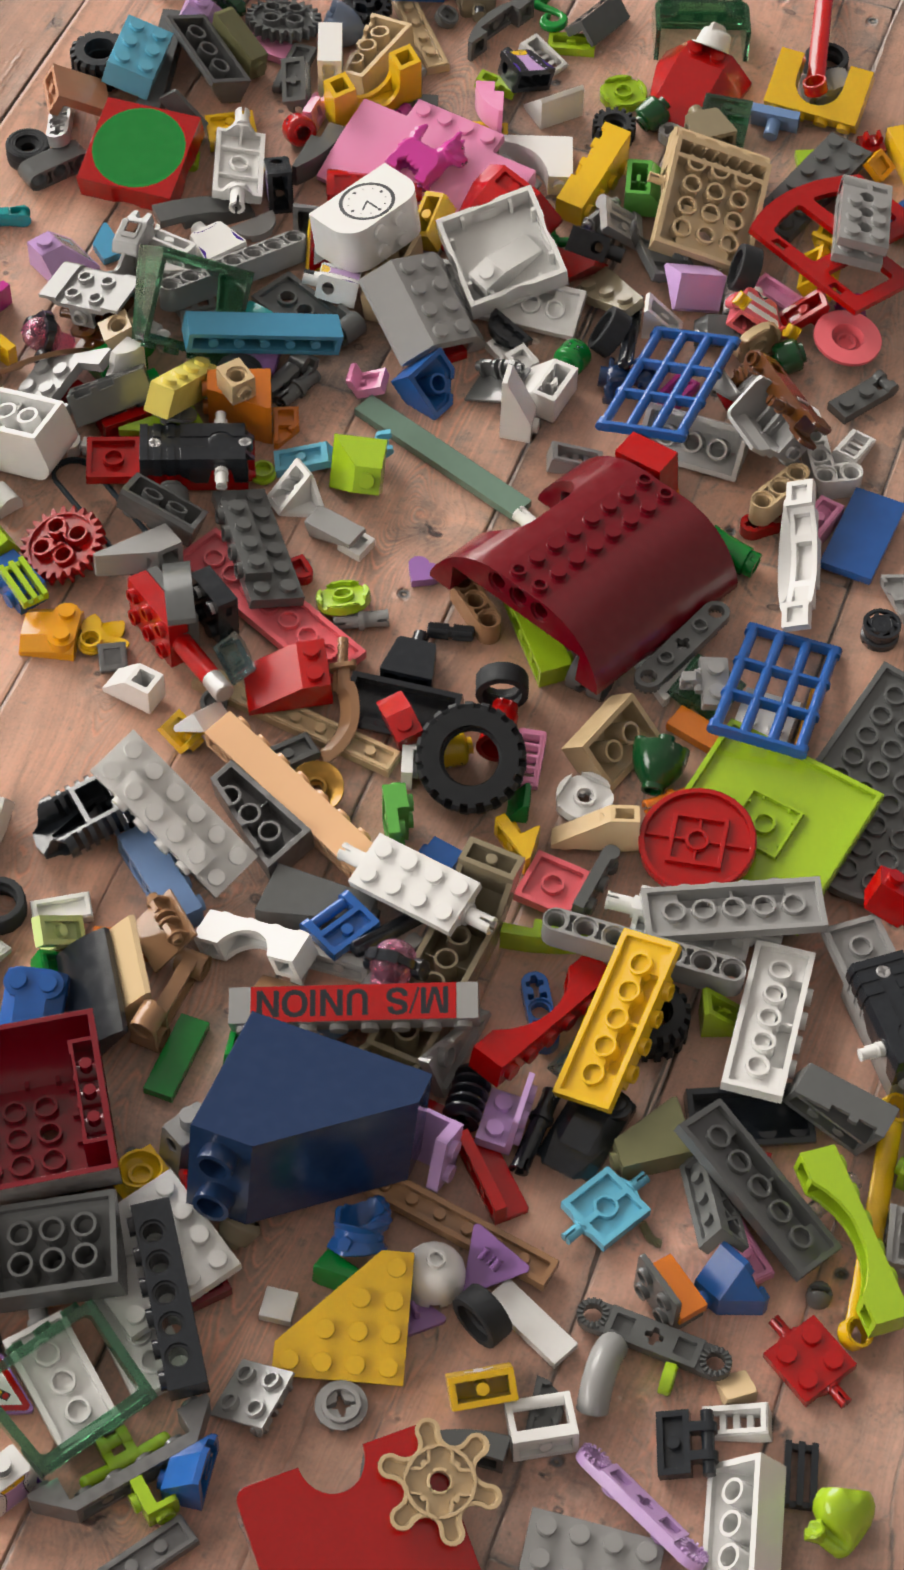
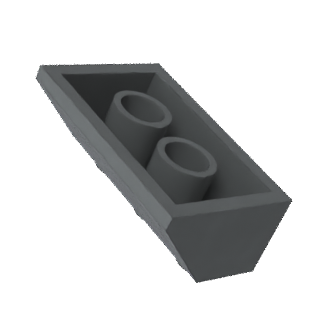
M138 472L122 487L116 506L127 517L144 522L149 529L166 523L182 541V545L186 547L190 546L195 540L209 513Z

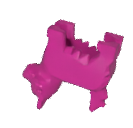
M427 124L415 126V131H411L410 137L399 142L396 150L388 156L385 163L400 173L401 169L409 167L408 169L415 175L414 180L419 183L417 187H422V192L430 191L431 185L439 179L448 167L456 166L462 168L468 163V159L464 155L465 147L463 145L465 140H461L463 132H457L453 138L444 142L439 148L434 149L421 142L429 126Z

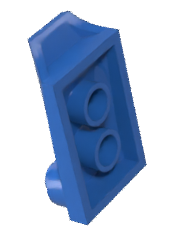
M26 966L8 968L3 979L5 990L0 1012V1025L64 1013L70 976L52 969Z

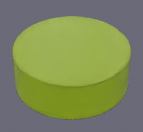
M666 1361L657 1390L658 1394L667 1397L671 1395L679 1368L678 1364Z

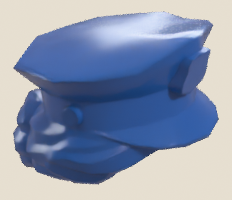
M376 1195L359 1203H346L343 1206H337L333 1222L335 1225L334 1235L326 1247L342 1257H366L378 1254L381 1250H387L388 1247L383 1241L384 1231L389 1229L390 1223L393 1221L390 1204L383 1196Z

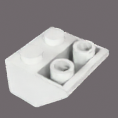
M552 359L530 367L531 372L523 382L537 406L536 416L552 423L577 390L578 367L558 359Z

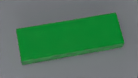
M181 1013L143 1087L145 1094L170 1103L173 1102L210 1029L209 1022Z

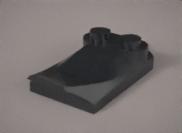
M623 1092L620 1093L612 1114L568 1100L540 1145L536 1155L541 1157L542 1164L573 1180L583 1179L589 1181L599 1173L609 1153L613 1150L614 1139L624 1132L636 1113L637 1106Z

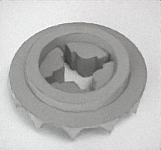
M332 1381L323 1386L318 1392L314 1405L315 1413L320 1424H324L331 1432L341 1430L346 1433L353 1427H359L361 1421L366 1417L368 1409L366 1394L357 1384L351 1381ZM338 1396H341L344 1405L351 1406L346 1408L344 1417H341L338 1409L332 1410V1408L337 1406Z

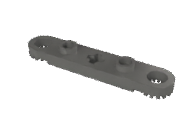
M721 601L706 603L635 671V688L639 689V692L643 691L644 694H647V692L649 694L657 692L665 682H668L718 634L719 630L727 625L730 617L729 607ZM714 610H716V612L719 611V613H721L722 617L715 618L712 617L709 613H711V611L714 612ZM683 645H686V646H687V648H684V647L681 648V649H678V648H677V646H680V647L683 646ZM647 675L648 677H650L651 675V678L654 677L655 681L647 683L644 682L641 679V677H647Z
M587 1298V1300H583L578 1305L577 1323L583 1330L600 1337L604 1333L615 1332L625 1339L628 1348L665 1363L668 1361L678 1364L677 1366L680 1369L710 1381L724 1380L731 1372L732 1357L728 1350L726 1351L723 1347L720 1348L717 1345L706 1342L704 1339L618 1305L606 1303L600 1298ZM588 1309H597L601 1312L602 1317L599 1321L589 1322L584 1317V1313ZM653 1333L659 1334L661 1342L656 1341L654 1345H650L647 1336L651 1337ZM711 1357H718L723 1360L725 1365L721 1370L712 1371L707 1366L706 1361Z

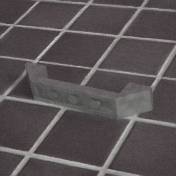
M208 1394L190 1397L177 1409L179 1424L186 1434H177L168 1439L163 1447L153 1453L148 1451L141 1454L132 1465L124 1469L118 1468L111 1471L102 1482L93 1487L91 1485L83 1487L72 1499H69L58 1478L50 1482L46 1480L38 1483L27 1494L32 1512L81 1523L131 1494L129 1481L135 1477L142 1475L146 1484L158 1479L161 1468H167L170 1457L204 1438L211 1413Z

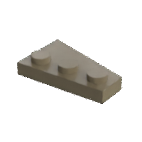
M607 266L575 287L576 289L587 291L586 304L604 311L616 306L631 317L644 307L643 297Z

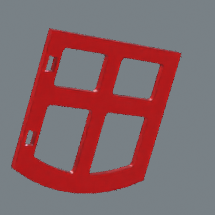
M860 174L850 175V176H854V177H858V178L865 179V178H864L863 176H861ZM842 176L809 182L780 195L757 215L748 233L848 312L856 316L904 290V268L888 256H883V265L880 272L887 276L889 280L857 295L831 276V274L849 265L830 261L831 253L818 260H811L775 232L779 224L790 214L800 210L833 235L834 215L816 201L837 196ZM893 199L891 206V219L893 222L890 223L889 244L904 237V207ZM775 243H778L780 246H782L784 250L775 245ZM833 287L836 288V289H837L839 292H841L842 294H841V295L838 294V293H837L836 291H834L832 288H833Z

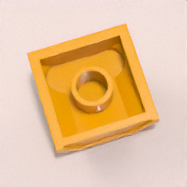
M62 603L55 609H29L26 612L20 634L19 656L75 661L78 649L77 639L82 632L81 624L85 620L84 611H80V608L73 603Z

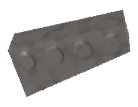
M230 760L210 778L216 798L245 843L258 856L256 860L269 880L278 863L292 867L315 847L311 829L233 760Z

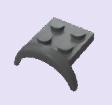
M631 221L630 236L652 282L667 283L664 268L666 263L694 265L689 257L677 253L670 257L649 250L650 240L641 237L637 233V221Z

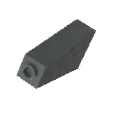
M278 863L255 908V919L268 924H279L284 928L300 930L299 923L306 918L311 919L338 900V895L345 890L350 891L378 920L381 910L378 909L377 899L359 890ZM344 909L342 912H340L331 920L322 925L321 930L326 928L328 925H330L332 922L337 920L339 917H341L349 910Z

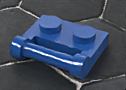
M348 890L339 894L338 900L311 919L306 918L299 923L300 930L310 934L313 941L333 961H336L350 950L353 940L380 927V921ZM344 909L349 910L323 930L319 929Z

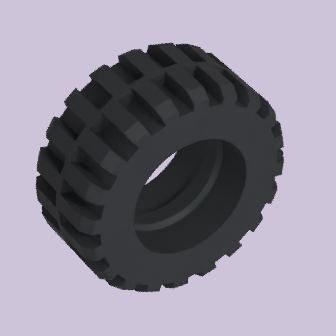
M465 701V704L460 705L456 703L449 705L448 709L442 712L438 711L433 715L434 718L425 724L421 737H418L415 754L419 779L429 795L437 803L444 806V808L465 815L471 813L484 814L486 811L496 810L504 802L510 800L515 795L517 788L521 786L527 766L525 743L514 721L510 720L500 709L491 707L490 704L483 702L482 704H476L473 701ZM468 731H475L488 736L496 745L499 754V762L494 774L487 781L472 786L455 781L448 774L444 765V753L449 742L455 736Z

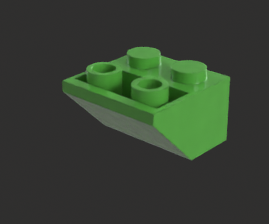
M628 159L624 208L630 212L635 211L644 217H656L661 187L660 185L647 182V177L650 171L660 175L661 168L652 160Z

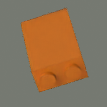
M271 368L249 369L255 377L256 396L232 406L217 386L216 369H207V380H202V396H207L208 398L203 399L204 414H209V423H214L217 411H225L227 423H245L248 432L254 435L255 440L266 444H273Z

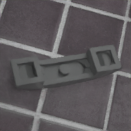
M512 0L494 8L483 16L470 33L468 39V60L473 61L487 50V40L510 24L519 28L533 18L535 0Z
M190 561L162 563L168 626L197 623Z

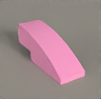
M476 81L475 110L477 115L490 129L502 133L504 91H495V81Z

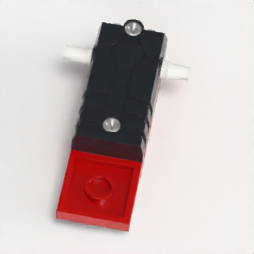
M221 410L215 413L216 419H214V423H180V425L167 423V425L153 424V426L140 424V436L87 437L86 484H126L138 472L159 485L167 480H177L186 486L188 490L249 489V482L256 478L254 435L248 432L245 423H227L226 412Z

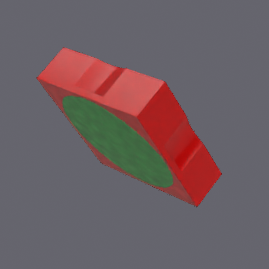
M108 97L76 177L81 195L112 202H126L148 210H152V205L181 199L187 174L195 162L205 136L201 117Z

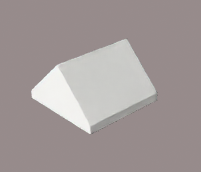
M583 85L523 104V106L539 129L542 130L583 116L585 89Z

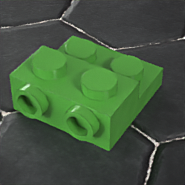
M393 782L382 785L384 835L405 845V840H409V828H414L412 813L414 811L413 795L407 794L406 783Z

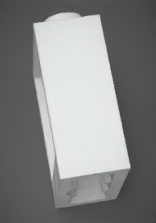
M318 22L317 68L320 98L324 96L323 81L342 73L343 70L342 23Z

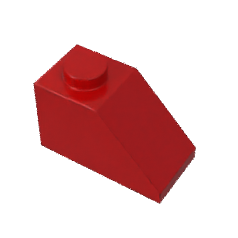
M400 690L377 701L376 705L399 751H402V744H417L418 737H421L423 733V728L403 692Z

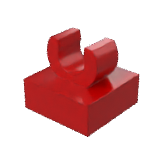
M877 130L876 134L869 135L868 131H865L863 136H857L856 144L871 151L872 155L881 148L887 153L880 130Z

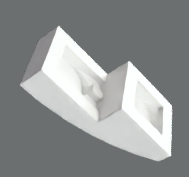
M493 339L486 342L485 350L494 359L520 360L521 363H524L525 368L539 364V359L524 343L514 349H509L499 345Z

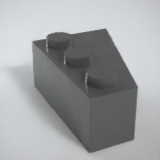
M143 363L70 388L66 398L77 427L95 423L109 415L121 414L127 411V408L134 405L136 407L144 406L151 382L145 364Z
M809 1063L797 1072L782 1098V1102L855 1156L885 1137L900 1110L896 1106L813 1063Z

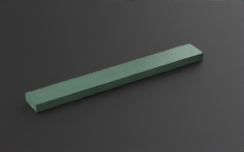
M370 395L354 409L357 417L376 430L391 429V440L512 521H514L512 515L517 508L520 509V506H524L528 510L531 507L532 500L374 395Z

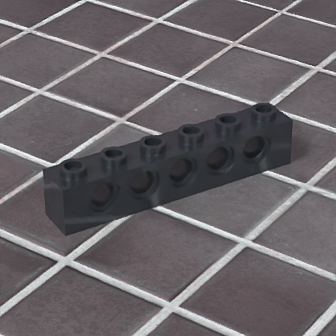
M169 1196L130 1205L132 1217L126 1219L130 1237H137L138 1247L132 1248L136 1267L143 1266L145 1276L139 1278L142 1297H149L151 1308L145 1309L149 1329L155 1328L157 1339L151 1341L155 1360H162L164 1371L158 1372L161 1391H168L171 1401L209 1393V1382ZM152 1233H159L162 1235V1237L156 1242H149L146 1240L147 1237ZM159 1263L169 1265L163 1272L157 1273L152 1271L153 1267ZM167 1293L175 1296L169 1303L158 1301L162 1295ZM172 1324L181 1326L180 1331L176 1334L169 1335L165 1333L166 1328ZM183 1355L188 1358L187 1362L182 1366L171 1364L176 1356Z

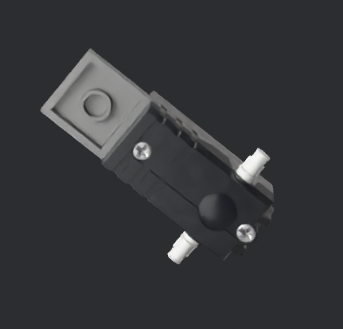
M874 914L828 926V932H823L820 935L844 983L841 999L864 1045V1048L857 1049L858 1058L861 1062L868 1059L871 1060L887 1095L895 1092L903 1094L904 952L903 950H895L881 919Z

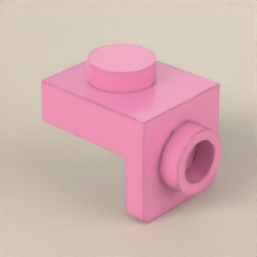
M352 363L346 376V384L357 399L366 398L370 395L377 396L385 394L390 374L386 368L362 372L357 363Z

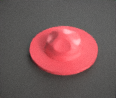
M834 310L824 314L817 321L813 332L814 342L819 351L829 360L844 366H862L870 363L877 357L882 346L881 334L876 325L862 314L854 316L847 310Z

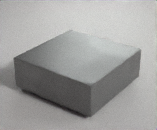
M126 642L97 644L100 673L116 672L118 668L128 666Z

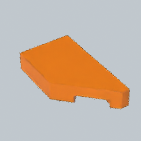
M299 406L272 407L274 449H279L300 432Z

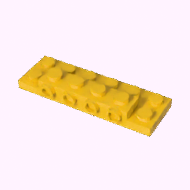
M627 928L623 929L552 1090L555 1096L612 1114L621 1090L626 1091L629 1083L635 1084L638 1080L640 1068L637 1066L641 1055L646 1057L650 1052L652 1040L649 1037L653 1028L658 1029L662 1024L663 1011L661 1009L664 1002L671 1001L674 996L675 984H673L671 974L682 951L680 944Z

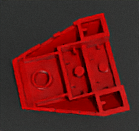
M689 40L667 50L656 64L650 96H655L658 99L662 96L671 106L668 109L671 116L668 122L684 127L685 116L693 105H700L703 110L715 107L723 112L726 106L732 102L738 103L751 88L752 82L732 55Z

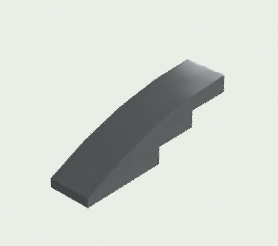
M212 196L176 199L152 205V213L161 229L182 223L184 229H189L198 221L203 222L206 226L216 221L229 225L255 217V212L248 203H245V210L240 214H237L238 207H235L234 214L229 210L230 200L212 198Z

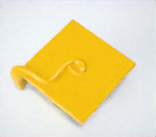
M149 1144L142 1149L129 1151L120 1158L123 1183L112 1186L123 1200L169 1168L152 1145Z

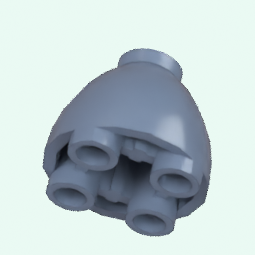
M332 0L330 9L327 11L323 22L342 23L343 48L355 45L358 39L362 38L365 25L349 5L340 0Z

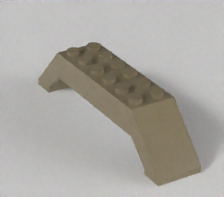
M470 836L458 857L455 870L481 883L482 889L477 895L474 904L477 909L498 918L495 929L489 928L493 930L490 935H486L484 932L468 924L466 926L461 925L455 929L451 937L430 927L412 958L413 960L420 958L429 961L431 969L428 979L426 981L414 979L411 976L410 969L407 968L399 983L476 982L499 941L502 924L506 920L525 864V857ZM442 1027V1030L436 1032L424 1031L423 1028H411L408 1032H394L392 1028L379 1029V1032L370 1033L366 1042L358 1048L422 1070L418 1062L420 1056L445 1037L452 1027Z

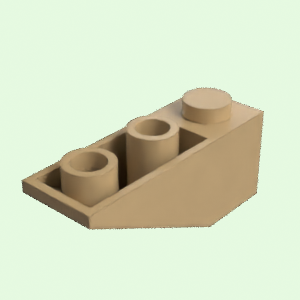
M609 805L552 828L551 849L600 851L605 846L612 844L617 846L620 852L639 851L640 806Z

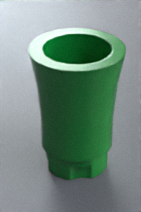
M715 525L730 552L736 573L739 575L742 573L751 578L759 566L762 554L753 551L754 548L742 543Z

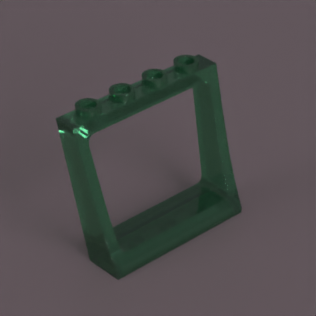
M90 1299L81 1306L74 1302L60 1312L63 1317L61 1320L53 1325L46 1321L32 1332L35 1336L26 1344H23L21 1340L15 1342L4 1351L7 1357L0 1361L1 1375L81 1319L88 1318L92 1321L135 1388V1392L47 1454H40L0 1406V1427L42 1480L155 1401L158 1397L93 1299Z

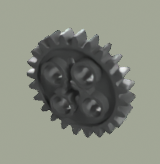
M266 0L265 3L258 1V5L251 4V8H247L245 13V23L251 32L254 33L255 37L261 36V40L269 38L270 42L279 40L280 44L284 41L292 44L293 40L301 43V39L309 40L310 37H316L318 22H322V18L317 8L312 9V4L305 5V1L297 3V0Z

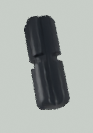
M428 623L427 633L430 635V638L448 640V637H451L454 641L472 642L474 639L475 629L473 626L453 624L452 627L449 626V623Z

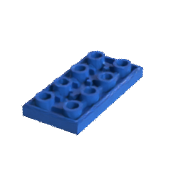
M856 487L821 558V568L870 585L904 515V503Z

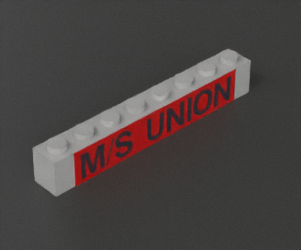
M478 981L229 988L228 1024L232 1032H236L239 1035L251 1012L254 1011L317 1033V1030H330L334 1034H344L348 1032V1029H361V1032L376 1033L379 1032V1029L392 1028L394 1032H408L411 1028H423L424 1031L436 1032L442 1030V1027H454L458 1031H469L473 1029V1026H480V990Z

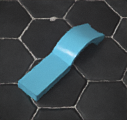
M391 429L377 431L374 438L388 440L387 458L394 453L393 445H389V439L392 438ZM324 441L273 451L277 478L282 477L296 458H299L310 472L331 468L333 446Z

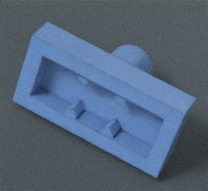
M753 102L750 124L765 127L763 138L767 141H775L779 130L797 134L801 112Z

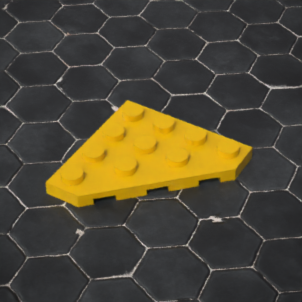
M381 1250L274 1341L272 1366L294 1372L293 1378L328 1381L347 1380L353 1383L403 1387L415 1253Z

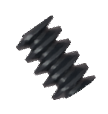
M464 1063L455 1071V1077L452 1080L442 1114L464 1124L463 1130L468 1128L471 1133L479 1128L478 1123L481 1121L482 1112L485 1110L488 1093L491 1091V1083L468 1066L469 1063Z

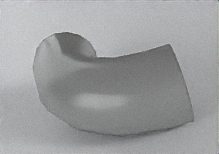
M615 1332L602 1334L590 1351L582 1375L576 1409L582 1414L602 1417L609 1413L615 1379L619 1367L628 1352V1345L620 1334Z

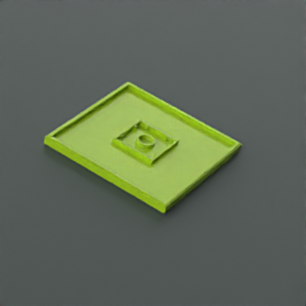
M731 718L727 725L740 729L742 723ZM752 728V730H751L752 733H756V734H759V735H763V736L768 737L767 735H765V734H763V733H761V732H759V731H757V730H755V729H753V728ZM723 736L718 737L685 787V789L706 788L722 792L739 802L749 813L756 829L757 849L752 867L742 880L755 881L768 880L770 878L784 879L820 876L823 896L881 805L885 795L809 756L806 759L800 760Z

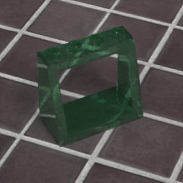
M140 244L137 258L132 339L141 341V347L156 350V346L164 347L163 352L178 356L179 352L186 353L187 359L197 356L205 357L210 360L211 364L216 366L222 358L234 354L188 353L185 351L183 341L150 333L165 264L169 263L218 277L216 312H246L254 272L165 246Z

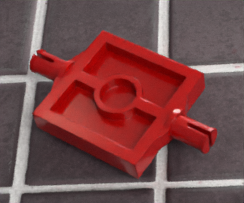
M779 1315L772 1318L768 1324L780 1338L776 1344L763 1353V1358L801 1403L807 1407L817 1398L830 1394L841 1409L848 1405L852 1399L839 1385L844 1377L856 1369L857 1363L815 1315H812L801 1325L791 1329Z

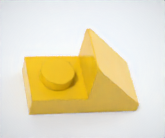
M503 813L495 817L494 835L505 850L525 857V864L522 870L524 875L533 861L538 847L540 825L521 833L518 824L515 821L511 822L508 816Z

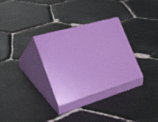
M666 263L664 265L672 310L716 314L720 311L726 275L711 266Z

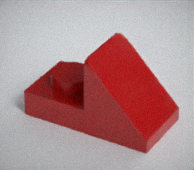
M817 288L778 314L783 326L791 323L802 329L810 323L815 326L820 317L829 312L830 304L826 294Z

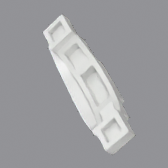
M813 478L787 482L786 499L783 503L778 555L779 608L782 611L781 628L784 632L811 629L812 610L816 609V590H820L821 540L818 537L819 512L815 507L816 482Z

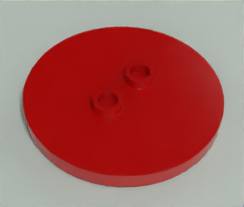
M684 789L665 796L647 812L642 821L640 836L638 837L639 854L647 873L662 887L678 886L681 884H708L710 882H738L745 877L754 862L757 849V834L749 813L732 797L712 789Z

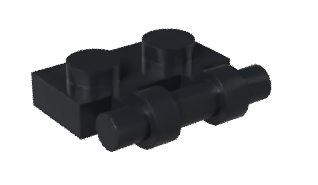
M689 1409L656 1412L657 1472L660 1481L693 1478V1465L698 1464L702 1465L704 1477L712 1478L716 1476L719 1452L715 1450V1436L718 1434L717 1422L714 1421L712 1409L700 1410V1421H691ZM692 1436H701L702 1449L692 1450Z

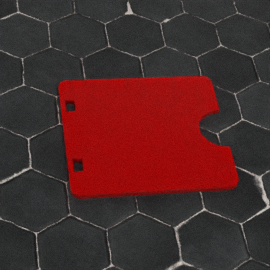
M416 1425L362 1444L364 1451L362 1475L354 1486L344 1492L329 1494L316 1490L303 1478L299 1468H295L245 1486L237 1495L236 1504L259 1570H481L463 1519L465 1538L460 1545L453 1547L442 1542L438 1525L430 1518L419 1519L407 1531L396 1530L390 1523V1513L394 1507L402 1502L404 1490L397 1481L386 1479L380 1475L378 1462L387 1453H394L401 1457H410L415 1454L418 1448V1440L415 1435ZM435 1473L430 1478L431 1488L439 1492L447 1490L449 1486L448 1478L442 1473Z

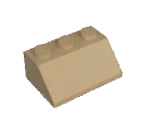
M633 693L611 695L561 749L577 772L580 774L582 772H593L604 777L611 785V791H613L634 768L632 752L635 736L642 735L658 738L660 732Z
M128 915L109 929L128 1027L143 1000L151 999V990L134 915Z

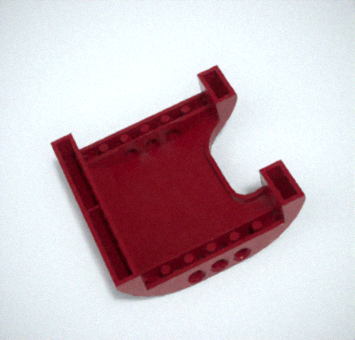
M596 456L586 459L543 489L538 496V500L550 509L532 522L514 529L481 533L437 563L430 570V576L449 590L469 577L577 654L579 662L575 680L595 695L599 694L664 644L706 603L720 601L733 591L738 584L730 552L721 535L706 515L688 499L642 468L621 458L611 456Z

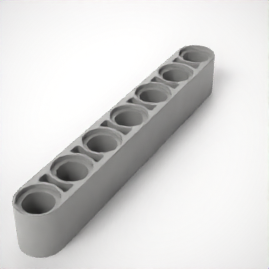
M298 230L287 231L160 280V308L168 312L179 311L304 262L306 260V234Z
M550 908L543 915L541 938L549 946L609 963L616 945L610 943L617 944L623 929L627 928L680 944L682 951L671 974L674 982L699 989L708 987L728 997L737 996L743 989L747 968L737 958L562 908Z

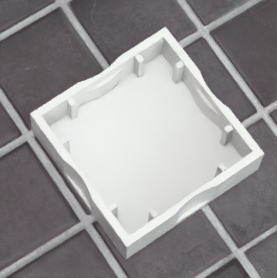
M531 184L498 196L486 204L469 207L435 220L439 238L473 320L491 314L495 308L502 310L569 284L567 269L555 240L546 228L544 214ZM526 234L543 250V253L502 291L495 293L494 290H490V295L482 298L473 289L472 282L469 280V273L488 255Z

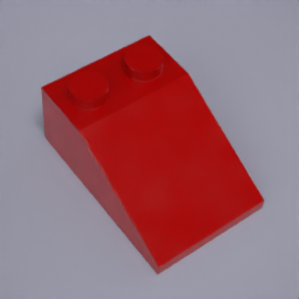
M324 638L295 642L242 666L249 716L334 704Z

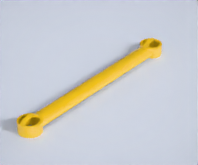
M897 1092L882 1098V1100L892 1105L895 1104L900 1109V1118L895 1117L885 1137L877 1142L865 1208L872 1217L873 1230L877 1238H880L882 1242L904 1123V1096ZM858 1258L855 1264L846 1320H843L837 1329L839 1342L845 1349L852 1352L869 1346L873 1340V1337L868 1338L856 1311L861 1285ZM855 1327L860 1331L861 1343H857L851 1337Z

